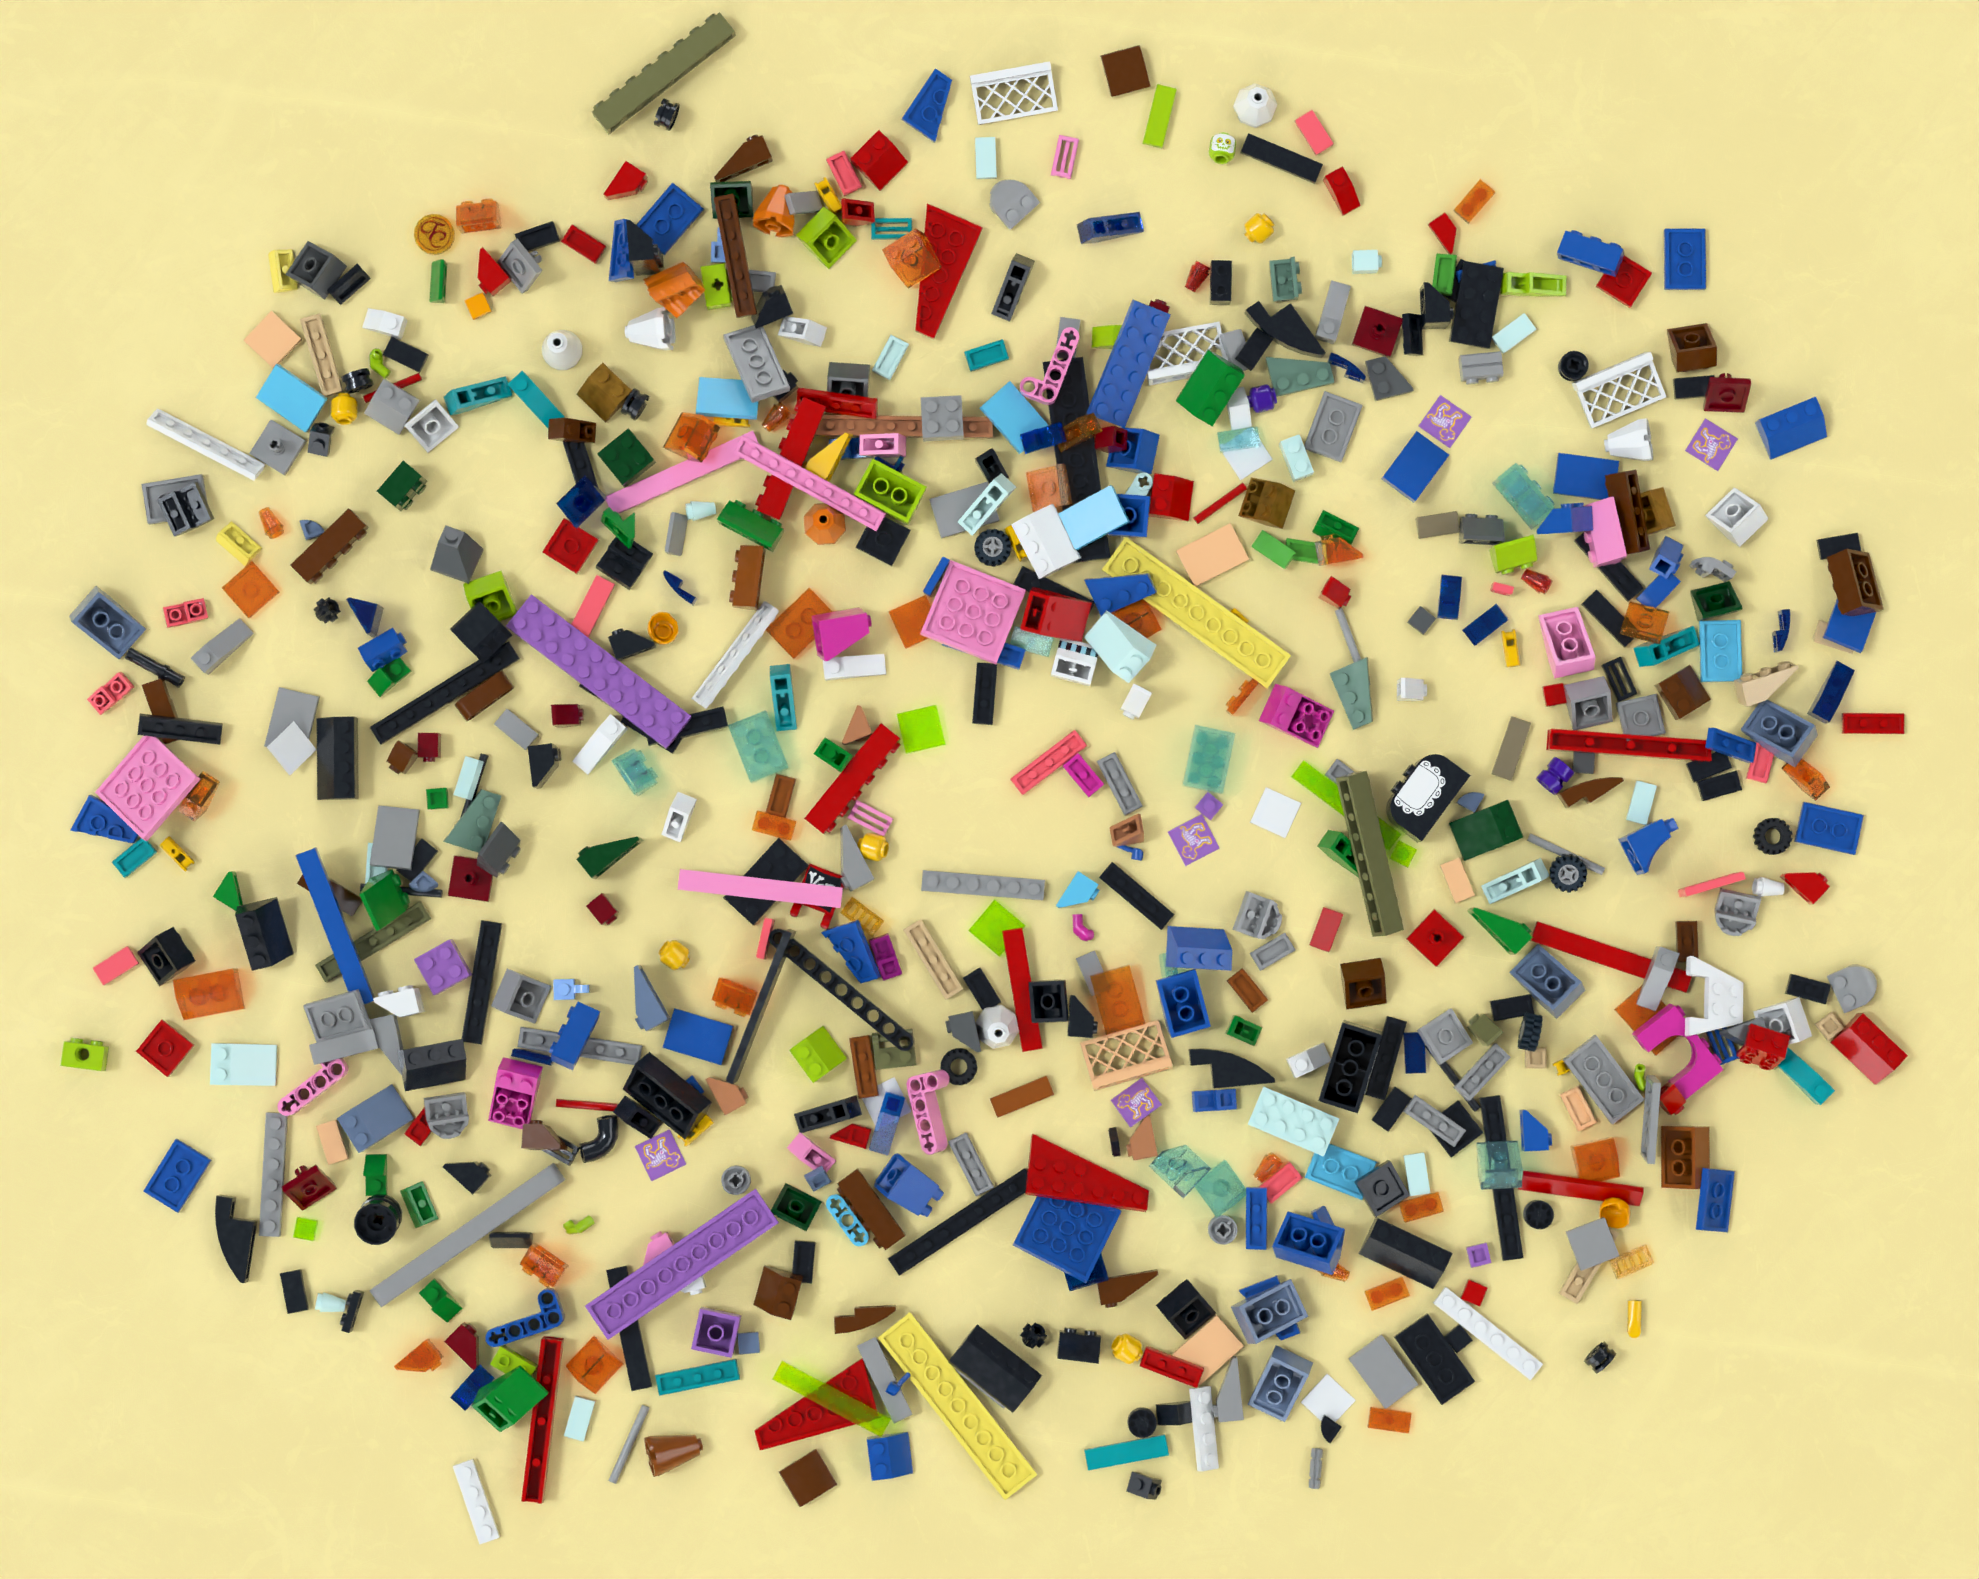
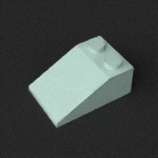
M1107 610L1084 637L1109 669L1127 683H1130L1151 659L1156 644Z
M211 1043L210 1085L276 1086L277 1045Z

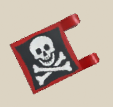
M809 863L802 883L842 887L844 889L840 879L842 878L841 875ZM793 903L790 911L792 917H798L801 906L804 905L825 913L820 926L823 929H828L836 907Z

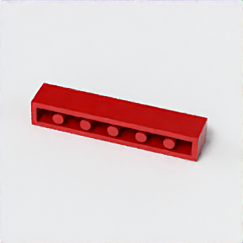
M803 397L802 400L798 399L794 411L797 412L794 419L790 418L786 430H789L787 438L782 437L778 447L781 449V456L802 467L827 406ZM771 474V476H766L763 484L766 489L763 495L759 494L755 505L758 506L757 511L780 520L794 486Z
M881 723L804 819L821 833L825 834L828 832L830 834L837 825L835 820L839 816L843 817L850 808L847 805L851 800L856 801L863 793L860 789L864 784L868 786L875 778L873 773L877 768L881 770L888 762L886 757L890 752L894 754L901 746L898 743L901 739Z

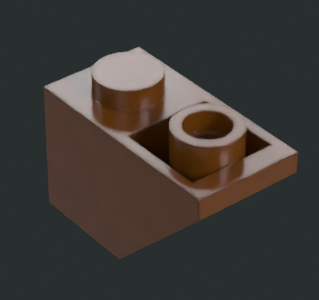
M565 417L549 419V440L595 443V422Z

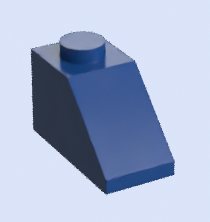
M1519 1110L1522 1151L1549 1150V1146H1552L1551 1133H1548V1129L1527 1110Z

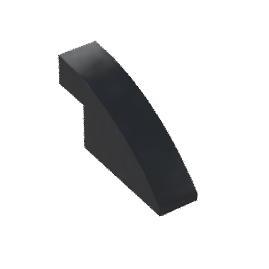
M1257 301L1245 310V315L1277 344L1311 357L1322 358L1326 352L1291 303L1271 317L1260 301Z
M1188 1049L1190 1066L1210 1064L1213 1088L1275 1083V1078L1242 1057L1219 1050Z
M217 1195L215 1221L222 1253L239 1282L247 1283L250 1274L257 1221L233 1217L236 1197Z

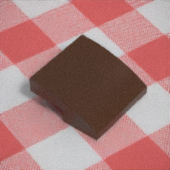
M1140 45L1100 55L1111 97L1151 87Z
M817 1449L812 1450L779 1471L780 1476L799 1507H802L837 1485Z

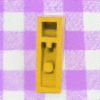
M844 433L809 459L808 462L806 461L802 467L830 482L853 434Z

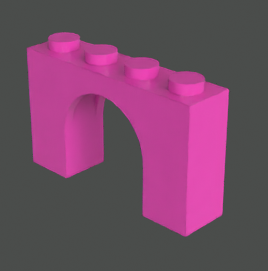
M1669 1003L1635 1030L1632 1035L1643 1050L1650 1052L1670 1036L1681 1035L1688 1040L1692 1052L1691 1059L1683 1070L1668 1081L1678 1088L1686 1100L1723 1071V1068L1720 1066L1722 1061L1715 1053L1711 1054L1708 1050L1710 1046L1703 1037L1699 1038L1697 1034L1685 1036V1018L1683 1016L1686 1014L1680 1006H1674Z

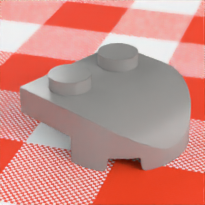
M1002 180L995 184L990 192L989 205L992 212L1010 230L1040 203L1025 184L1016 180Z
M1712 557L1695 559L1689 565L1693 569L1697 568L1695 572L1702 578L1713 574L1723 582L1732 579L1737 572L1732 569L1734 566L1725 560L1721 562Z
M1720 888L1714 910L1718 926L1724 933L1731 936H1741L1742 933L1749 929L1752 930L1756 924L1761 897Z
M1246 891L1232 930L1258 939H1266L1271 934H1275L1280 928L1282 915L1279 913L1278 905L1273 900Z
M1853 964L1827 976L1844 1013L1867 1004L1875 995L1877 980L1869 968Z
M465 1092L424 1098L426 1121L430 1130L443 1139L459 1136L469 1122Z

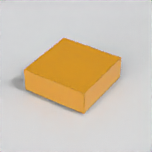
M483 292L464 300L473 320L492 312Z

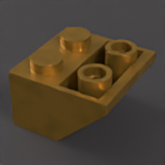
M1251 478L1238 516L1266 526L1283 529L1295 490L1278 482Z

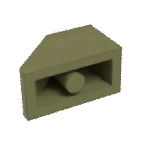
M1475 1014L1468 1021L1470 1025L1467 1028L1483 1046H1489L1503 1033L1485 1014L1480 1016Z

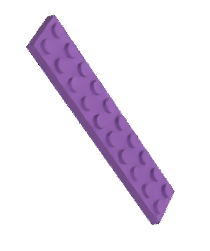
M532 594L506 625L509 630L665 749L670 746L692 718L691 715L620 661L616 660V658Z
M754 1189L589 1302L585 1307L607 1340H609L779 1222L757 1189Z

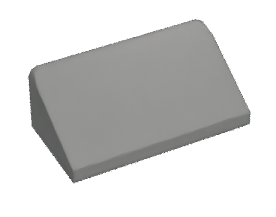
M1237 329L1220 334L1228 361L1242 368L1243 371L1248 370V368L1235 359L1246 343L1242 330Z
M672 512L670 515L665 552L667 554L682 555L688 521L686 515Z

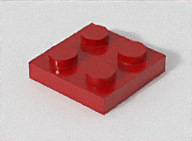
M1624 255L1616 277L1603 274L1595 287L1630 308L1652 275V272Z
M563 518L542 553L578 574L599 540Z
M162 1019L136 1052L166 1077H169L194 1047V1044Z

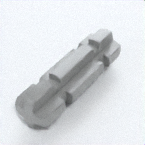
M1320 1448L1311 1449L1312 1459L1310 1461L1309 1473L1311 1477L1309 1479V1488L1311 1489L1320 1488L1319 1478H1321V1458L1323 1455V1450Z

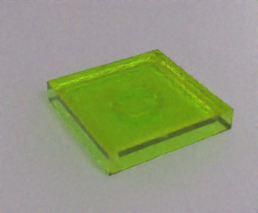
M936 705L897 714L906 754L946 745Z
M994 899L968 931L1000 957L1005 951L1002 931L1020 927L1023 929L1026 925Z

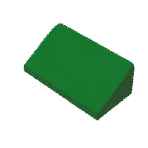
M444 259L434 261L431 265L429 299L431 303L445 302L447 263Z
M1323 510L1312 532L1349 550L1359 528Z
M423 1181L400 1190L415 1228L438 1219Z

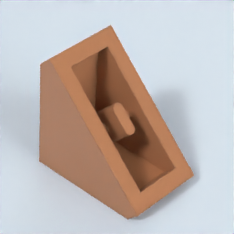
M859 705L856 707L842 740L844 745L872 735L863 709Z
M1136 814L1110 827L1112 845L1114 847L1144 842L1141 814Z

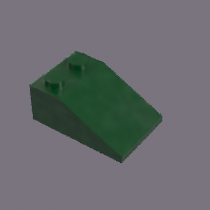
M1509 800L1502 801L1449 823L1464 861L1523 838Z
M636 836L595 845L591 848L586 846L578 853L579 857L576 860L592 879H597L643 842V840Z

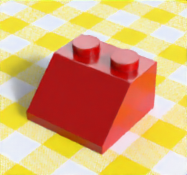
M880 130L850 158L851 164L879 191L908 164V161L896 146Z
M1154 473L1149 516L1188 522L1194 481L1177 476Z

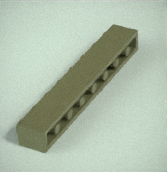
M720 12L717 15H710L705 20L706 23L692 29L689 33L690 36L684 40L683 38L678 40L673 45L674 48L672 50L661 53L654 64H647L641 70V74L637 77L632 76L629 78L623 88L615 89L609 95V99L605 102L602 100L593 107V116L608 135L736 36L735 31Z
M1367 771L1353 772L1337 777V787L1372 937L1387 936L1404 930Z

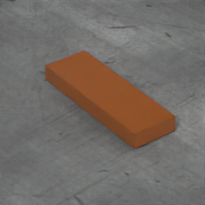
M870 1035L849 1038L858 1099L879 1096Z
M1046 1075L992 1097L990 1101L998 1118L1050 1097L1054 1093Z

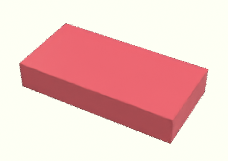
M1313 110L1295 120L1297 127L1315 155L1333 146L1334 143Z
M845 151L826 159L844 196L862 188Z
M1755 742L1754 762L1749 764L1746 779L1766 784L1774 755Z
M764 918L756 954L757 958L765 960L767 958L770 944L769 935L773 931L774 919Z
M127 946L93 967V970L101 983L106 985L138 965L139 962L130 947Z
M1288 1162L1259 1187H1267V1200L1272 1204L1303 1177Z

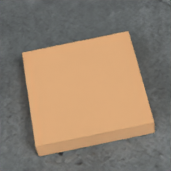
M272 311L244 339L272 368L279 364L302 340Z

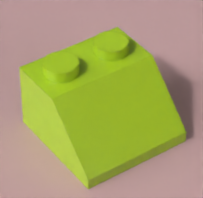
M825 207L796 234L803 245L828 269L857 241L838 217Z
M1534 534L1494 545L1489 549L1495 573L1501 572L1502 575L1514 572L1513 568L1521 566L1522 570L1533 567V563L1537 561Z
M502 570L470 581L469 584H463L470 608L480 601L499 621L513 617L517 613Z
M824 1026L789 1050L813 1083L847 1059Z

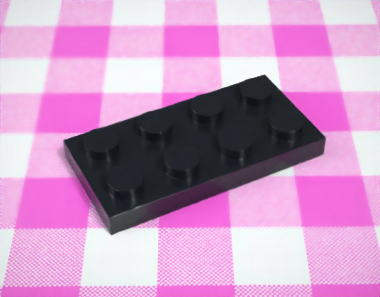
M1463 261L1449 342L1490 349L1504 268Z
M778 838L744 876L794 882L809 865ZM730 895L723 897L753 926L776 902L774 900Z
M1428 1313L1394 1336L1441 1405L1475 1382Z

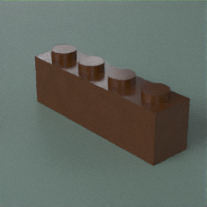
M1637 470L1605 475L1608 497H1614L1626 554L1650 550Z
M348 508L290 566L307 583H317L323 577L322 573L327 568L331 569L337 564V558L341 554L346 555L352 549V544L356 540L360 541L367 534L366 530L369 527Z
M858 1168L837 1183L839 1186L837 1191L843 1199L846 1197L851 1202L849 1205L850 1209L855 1215L859 1214L862 1217L863 1221L861 1224L867 1232L872 1231L875 1236L873 1241L879 1249L883 1247L887 1250L905 1237L906 1234Z

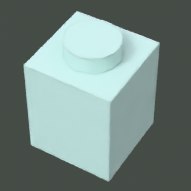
M1353 250L1352 274L1377 273L1379 268L1382 267V257L1378 255V250Z

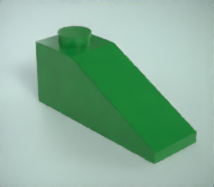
M1328 830L1317 847L1332 860L1358 877L1350 840L1342 832Z

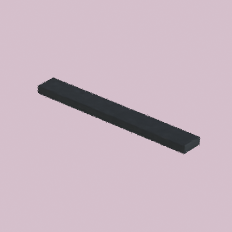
M508 641L484 663L480 660L474 662L372 725L370 729L380 745L496 673L520 660V658Z
M792 929L783 932L727 1075L726 1082L734 1084L739 1079L796 934V931Z
M1500 1095L1481 1097L1479 1101L1502 1261L1523 1258L1501 1098Z
M1024 1168L889 1257L888 1260L900 1276L1024 1194L1026 1191L1027 1170Z

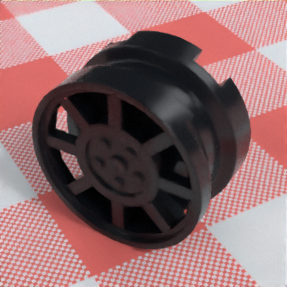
M664 98L661 101L662 105L657 110L655 117L658 120L654 121V125L658 127L666 126V130L670 131L677 118L680 104L676 103L673 107V104Z
M1579 351L1566 353L1558 363L1559 374L1567 381L1581 379L1589 367L1588 359Z
M368 368L355 370L341 377L342 381L346 383L345 390L347 394L356 393L359 390H365L374 385L373 380L369 378L370 371Z
M634 388L627 397L621 413L630 415L631 419L636 421L647 405L645 400L648 401L649 396L646 394L642 395L638 389Z
M1532 1200L1524 1207L1523 1218L1530 1227L1545 1229L1552 1223L1554 1212L1548 1203L1542 1200Z
M1604 1341L1587 1355L1584 1362L1588 1366L1591 1365L1593 1367L1592 1370L1597 1374L1614 1359L1616 1352L1613 1349L1610 1350L1608 1344Z
M1139 1407L1129 1414L1127 1424L1134 1436L1146 1438L1154 1433L1157 1421L1151 1410Z

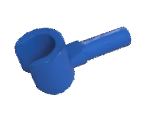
M1126 845L1117 846V848L1131 852V859L1142 861V850Z
M907 1372L897 1384L891 1381L885 1392L895 1396L902 1384L911 1376L910 1373Z

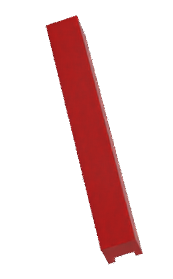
M1550 729L1547 732L1546 750L1701 762L1712 761V750L1705 748L1706 740Z
M543 1336L541 1339L536 1381L549 1393L532 1409L521 1502L544 1503L564 1338Z

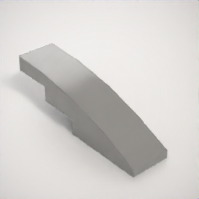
M874 1337L858 1345L860 1354L893 1423L913 1415L901 1388L895 1396L885 1392L891 1381L895 1384L898 1381L877 1338Z

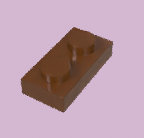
M1697 921L1675 922L1676 952L1680 953L1677 962H1686L1689 956L1699 959Z

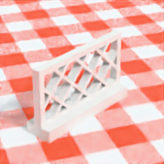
M1050 61L970 76L978 125L1058 111ZM1048 75L1049 84L1043 90L1035 82L1039 76ZM1036 77L1033 82L1028 79ZM1022 79L1031 84L1025 94L1015 88L1017 82ZM1015 81L1013 85L1008 82ZM1000 83H1005L1011 87L1005 97L995 91ZM996 84L993 89L988 86ZM985 86L991 91L985 101L977 96V87ZM1032 86L1043 92L1037 102L1027 96ZM1049 87H1050L1051 95L1046 92ZM1013 89L1023 96L1017 105L1006 99ZM992 93L1003 99L997 109L987 103ZM1044 94L1052 99L1053 107L1044 108L1038 104ZM1024 98L1035 104L1028 112H1024L1018 107ZM978 100L983 103L981 107H979ZM1004 101L1014 107L1010 115L1005 116L998 111ZM984 105H987L995 112L991 118L982 120L980 111ZM1036 106H1038L1039 108H1041V109H1039V110H1034V108H1035ZM1016 109L1021 112V113L1014 114V112L1016 111ZM996 113L1001 115L1000 117H994Z
M1220 321L1165 331L1162 335L1163 339L1160 340L1154 355L1155 358L1163 363L1156 369H1150L1149 367L1147 372L1148 385L1189 379L1201 359L1199 361H1192L1188 358L1193 349L1203 356L1206 353L1196 347L1201 338L1210 343L1209 350L1215 346L1221 350L1222 357L1228 360L1220 339V334H1222ZM1216 328L1217 336L1214 340L1204 335L1208 329ZM1193 332L1199 336L1194 344L1184 339L1188 333ZM1174 336L1179 340L1174 348L1165 343L1167 337ZM1181 342L1191 347L1186 355L1176 350ZM1161 346L1171 351L1166 359L1156 354ZM1173 353L1182 358L1180 364L1173 365L1168 362Z
M1644 352L1572 383L1590 428L1597 427L1666 398L1652 361L1651 352ZM1649 365L1651 370L1649 379L1646 380L1639 377L1641 369ZM1626 374L1634 377L1630 388L1620 384L1622 377ZM1637 379L1647 382L1643 394L1633 390ZM1607 382L1615 385L1611 396L1601 392L1604 384ZM1650 384L1658 388L1660 395L1654 398L1646 395ZM1618 387L1628 390L1624 401L1614 397ZM1591 390L1597 393L1593 403L1585 401L1584 392ZM1631 392L1641 396L1637 405L1627 403ZM1600 394L1610 398L1606 409L1596 406ZM1613 400L1623 404L1618 413L1608 411ZM1594 408L1604 411L1601 420L1596 422L1593 421L1591 416Z

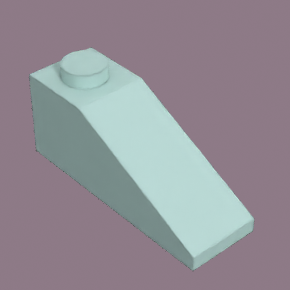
M1001 473L993 479L959 519L958 523L973 536L1009 497L1016 486Z
M1539 858L1481 887L1489 904H1492L1549 877V873L1542 859Z

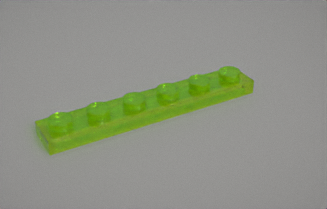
M1303 760L1291 777L1344 817L1337 785ZM1378 817L1384 847L1389 851L1401 833Z
M783 1360L773 1377V1380L880 1437L884 1434L891 1420L890 1417Z

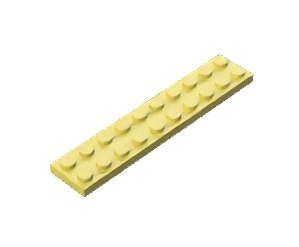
M1127 537L1124 538L1102 569L1111 577L1149 573L1157 592L1142 600L1266 689L1291 657L1289 653Z
M911 1312L878 1337L905 1373H910V1380L1004 1500L1037 1475L956 1369L948 1363L949 1360Z

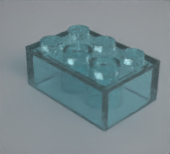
M1515 463L1492 484L1532 530L1555 509L1553 507L1555 504L1549 496L1545 497L1540 492L1541 487L1535 480L1531 481L1527 476L1528 471L1525 467Z
M766 710L728 725L751 783L790 769Z
M1195 725L1182 786L1223 794L1235 733Z

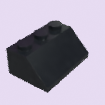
M277 897L237 906L235 917L252 971L273 966L294 954Z
M463 1039L398 1051L405 1091L466 1079V1054Z

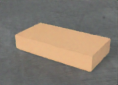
M1460 858L1440 865L1455 903L1475 896Z
M1579 1086L1559 1094L1578 1132L1597 1123Z
M337 1119L316 1126L328 1165L349 1159Z

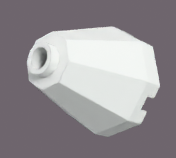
M1254 83L1239 90L1233 108L1241 123L1257 128L1262 124L1271 122L1277 102L1271 89Z
M665 307L654 309L630 320L628 325L625 326V336L632 343L665 351L673 350L674 346L671 343H675L676 340L674 318H669L671 313Z
M1647 418L1638 419L1608 434V439L1604 440L1605 451L1610 452L1611 456L1640 461L1653 460L1651 432Z
M1001 1004L984 1008L975 1022L979 1040L993 1049L1010 1045L1019 1032L1015 1013Z

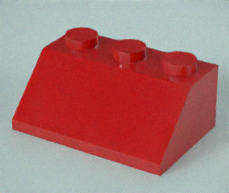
M1857 1013L1830 1042L1874 1085L1892 1073L1908 1056L1864 1013Z

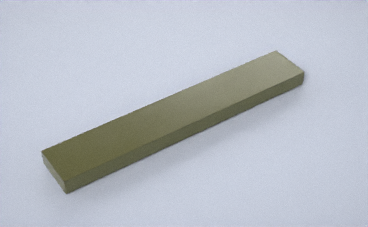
M420 901L408 908L378 931L373 929L355 940L354 945L360 960L363 961L429 921L431 917L422 902ZM334 954L315 965L325 982L341 974Z

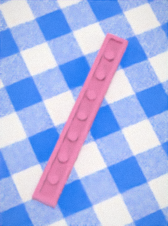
M753 431L744 434V436L758 443ZM741 436L606 496L605 500L613 511L620 514L742 458L734 454L733 451Z
M744 435L741 436L733 451L737 456L877 531L886 515L880 509Z
M680 869L678 890L841 908L843 892L842 887Z

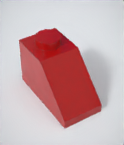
M625 161L603 195L607 200L637 195L639 190L642 192L648 183L646 179L648 177L646 173Z
M1343 166L1324 177L1323 182L1342 216L1361 206L1354 186Z
M841 199L844 225L862 226L875 222L874 202Z
M482 247L479 252L477 277L481 283L478 286L485 294L490 293L492 296H495L511 282V279Z
M1330 576L1318 598L1340 609L1342 605L1347 606L1351 595H1349L1351 589Z
M1785 873L1780 876L1809 905L1814 904L1830 887L1827 884V878L1821 873Z
M1666 1083L1660 1089L1659 1105L1668 1115L1673 1113L1674 1115L1679 1114L1685 1108L1683 1105L1686 1103V1100L1674 1084Z

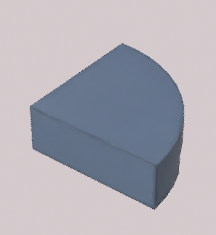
M300 520L307 541L317 538L325 532L314 521Z
M1471 792L1460 797L1456 803L1475 813L1484 794Z
M424 871L409 883V888L418 892H427L438 887V883Z

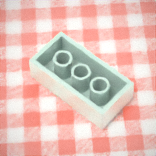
M1263 1086L1248 1125L1324 1157L1339 1118Z

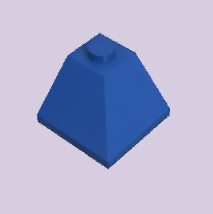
M1117 494L1130 522L1107 535L1147 537L1150 496Z

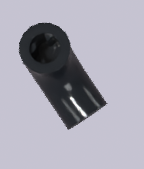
M605 1115L597 1118V1137L592 1141L579 1144L583 1163L605 1157L614 1148L618 1139L617 1115Z

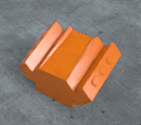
M684 262L643 279L648 287L647 290L650 292V296L657 303L665 307L675 318L682 315L705 291L702 281Z

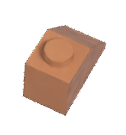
M713 1077L705 1079L724 1115L747 1104L746 1099L749 1097L743 1087L739 1088L736 1084Z
M1150 1115L1142 1119L1129 1139L1130 1144L1126 1145L1128 1157L1132 1156L1133 1160L1158 1156Z

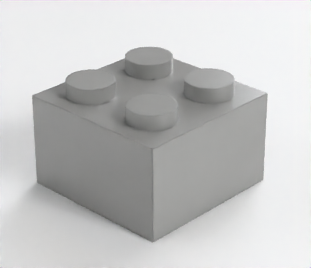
M961 395L921 397L923 442L963 440Z

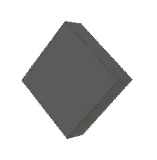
M1420 606L1407 623L1424 635L1436 618Z
M1573 752L1572 771L1574 773L1593 774L1595 754Z

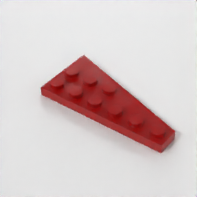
M927 204L915 331L935 339L983 227L930 204Z
M1031 1135L1025 1195L1140 1212L1147 1211L1149 1190L1039 1136Z
M863 1358L755 1429L759 1450L879 1418Z

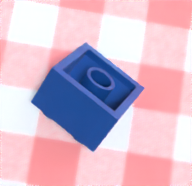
M1123 428L1128 430L1127 450L1109 453L1106 467L1133 473L1145 472L1152 474L1160 435L1145 429Z
M1584 503L1561 504V508L1553 509L1537 529V534L1593 531L1592 506L1584 507Z
M908 1432L867 1437L872 1481L891 1479L913 1473Z

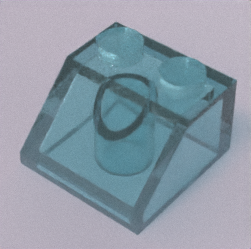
M633 748L613 759L612 763L633 794L638 797L658 783L656 781L658 775L652 767L648 769L644 763L647 759L642 751L639 750L637 752Z
M1518 1141L1478 1142L1476 1147L1480 1189L1522 1188L1523 1168Z
M1187 1145L1162 1151L1149 1165L1183 1199L1211 1170Z
M1225 1159L1192 1182L1216 1218L1246 1196V1188Z

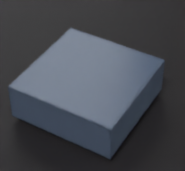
M823 1166L804 1175L813 1192L831 1183Z
M759 1332L738 1333L739 1354L760 1353Z

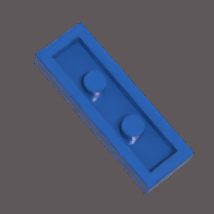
M1708 728L1705 748L1746 763H1753L1756 743L1717 728Z
M1246 1187V1249H1267V1187Z

